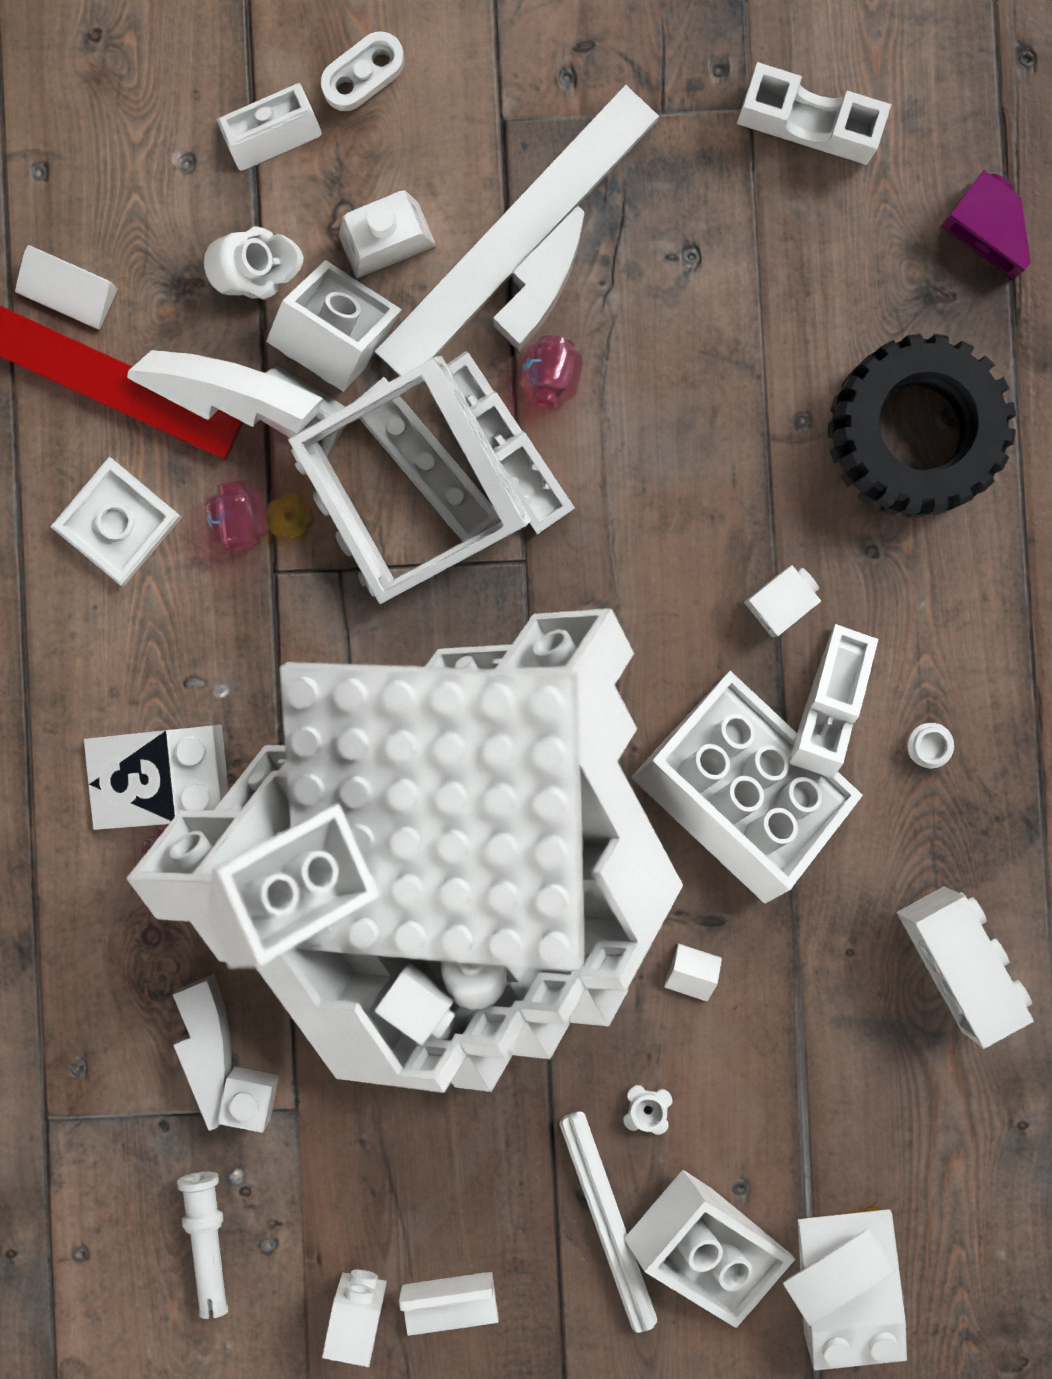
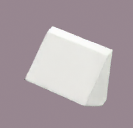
M678 943L664 987L708 1002L718 984L722 958Z

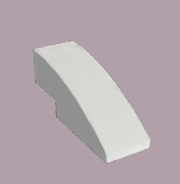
M579 206L513 271V283L521 290L493 318L494 327L519 352L540 330L555 307L569 278L578 251L584 220V211Z
M837 624L834 625L803 712L789 760L790 764L829 778H833L844 763L853 724L860 715L878 639Z
M215 974L183 986L173 994L189 1033L182 1036L173 1046L209 1131L220 1125L217 1122L226 1077L231 1072L232 1067L230 1029L224 1000Z

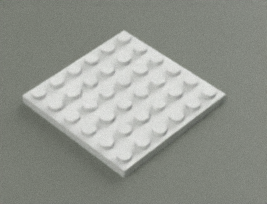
M293 662L282 665L280 673L290 828L332 805L340 804L379 895L300 942L298 949L580 972L585 964L578 673Z

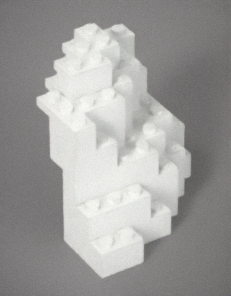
M612 609L533 614L512 645L438 649L425 666L434 668L578 673L584 966L580 972L527 968L519 982H506L502 996L493 1005L484 1009L470 1010L460 1007L453 1001L449 1010L456 1015L439 1039L431 1033L421 1046L374 1011L409 963L445 988L442 976V961L298 949L297 944L256 968L336 1079L442 1093L445 1092L451 1082L456 1088L492 1092L512 1055L551 1059L570 1023L609 1026L628 992L632 979L683 887L678 874L617 762L637 728L615 687V683L620 678L634 652ZM264 745L214 811L180 810L126 878L156 919L190 921L220 962L226 961L208 923L212 870L290 829L285 745Z

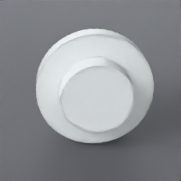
M923 723L914 728L910 733L907 741V750L909 756L917 765L925 768H938L947 763L954 751V740L951 733L944 726L937 723Z

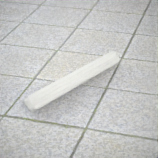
M582 1111L567 1114L560 1120L559 1125L631 1328L636 1333L651 1330L657 1323V1317L637 1260L624 1240L627 1232L586 1116Z

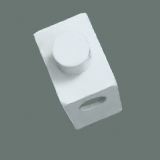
M405 190L362 206L342 216L339 238L356 279L436 247L419 203Z

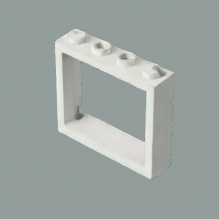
M442 356L431 358L288 439L293 448L291 452L297 461L294 465L302 475L307 474L316 489L313 491V497L318 508L325 516L330 515L339 530L336 532L339 546L348 557L353 555L361 570L358 573V577L362 587L366 585L371 596H375L379 604L520 530L531 521ZM426 382L501 521L394 579L318 441L421 383Z

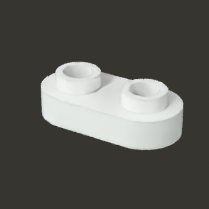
M373 32L329 64L321 77V88L328 104L340 111L354 110L395 80L401 74L404 67V53L401 43L390 33ZM379 55H386L390 58V61L386 66L379 67L373 63L374 59ZM345 82L351 83L354 86L351 93L343 95L337 91L340 84Z

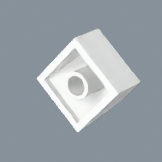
M325 260L282 300L266 342L283 352L287 357L294 359L320 376L327 383L334 385L344 392L364 371L375 354L376 349L381 345L399 317L402 309Z

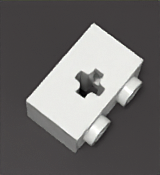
M353 1270L351 1274L342 1272L333 1301L322 1358L369 1367L387 1281L378 1279V1275L366 1270Z

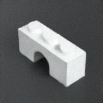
M757 62L737 121L738 125L865 165L869 163L878 149L891 104L850 91H846L844 96L840 98L819 96L807 91L800 85L802 76Z

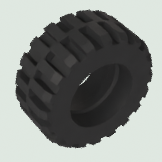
M921 333L907 335L901 341L895 342L892 340L880 346L871 355L869 354L840 385L842 388L839 394L834 397L830 409L833 412V419L828 423V438H833L834 448L830 450L833 463L840 462L845 472L840 477L847 487L853 484L860 491L858 498L868 505L874 502L881 506L882 512L891 515L904 513L907 518H921L930 514L937 515L973 500L974 496L984 492L994 482L993 476L1004 469L1009 459V456L1005 453L1006 448L1013 445L1016 430L1009 428V420L1016 417L1014 402L1005 403L1003 393L1010 388L1004 376L996 381L989 372L995 364L986 355L979 360L971 355L974 346L962 340L956 345L949 344V336L933 334L929 339H923ZM908 385L928 387L941 394L953 407L959 422V443L955 454L942 466L930 470L911 468L897 460L886 447L880 431V411L887 398L896 390Z

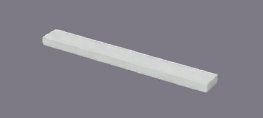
M625 85L376 349V355L398 376L436 357L512 277L513 271L592 192L656 124L659 115Z

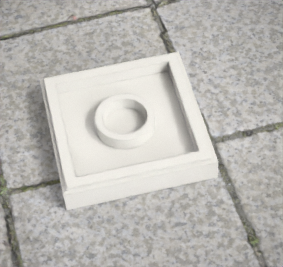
M109 457L50 527L120 586H125L180 521L182 516L113 458Z

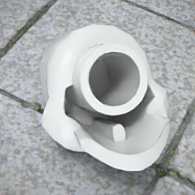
M254 226L246 232L230 233L212 242L204 254V269L211 285L221 294L238 296L244 294L252 299L261 298L265 300L278 291L280 283L289 282L302 267L304 257L300 248L286 236L279 233L273 236V233L269 230Z

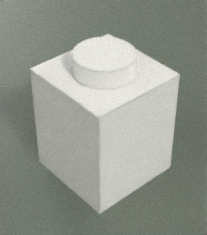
M791 565L781 571L743 603L769 635L777 637L820 603L821 600L815 594L819 590V586L804 568L797 571Z
M411 963L403 970L374 1011L421 1046L431 1033L439 1039L456 1015L449 1010L454 998L449 995L446 988Z
M234 1067L226 1077L217 1124L263 1133L271 1120L279 1075Z

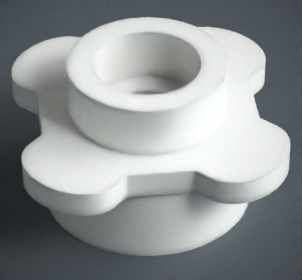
M641 1085L631 1087L627 1093V1097L630 1100L629 1112L623 1118L625 1126L631 1131L640 1129L645 1132H653L656 1135L663 1134L669 1126L666 1119L667 1108L672 1104L671 1094L665 1089L654 1092L645 1090ZM644 1107H652V1112L650 1114L644 1113Z

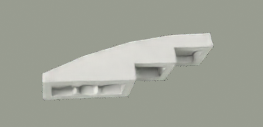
M151 350L128 371L127 375L128 379L207 420L218 410H221L253 427L264 416L297 434L318 413L323 399L278 377L236 363L187 353Z
M465 351L449 362L447 366L531 519L529 524L539 534L575 509V507L526 433L520 429L497 392L493 391L470 354Z

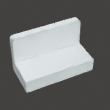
M492 1272L402 1285L399 1305L400 1311H404L407 1336L498 1323L499 1316Z

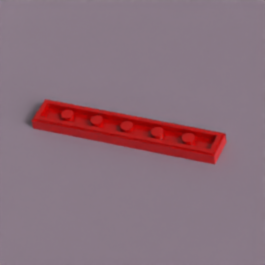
M0 306L1 358L225 461L227 460L244 422L221 410H218L207 420L128 379V371L133 366Z

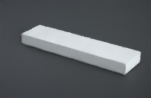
M383 377L357 400L389 382ZM401 396L359 418L462 542L500 521L492 504Z

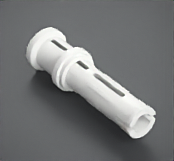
M209 1171L188 1174L177 1180L178 1190L183 1191L186 1215L182 1218V1227L191 1236L199 1304L198 1313L199 1317L203 1319H209L210 1310H213V1318L223 1316L228 1312L218 1229L222 1226L223 1213L217 1209L215 1186L219 1183L218 1173Z

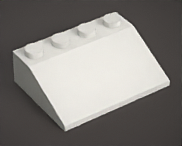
M729 671L655 749L631 778L766 904L786 893L794 886L863 795L838 771L833 778H829L790 764L789 760L797 733L734 673Z

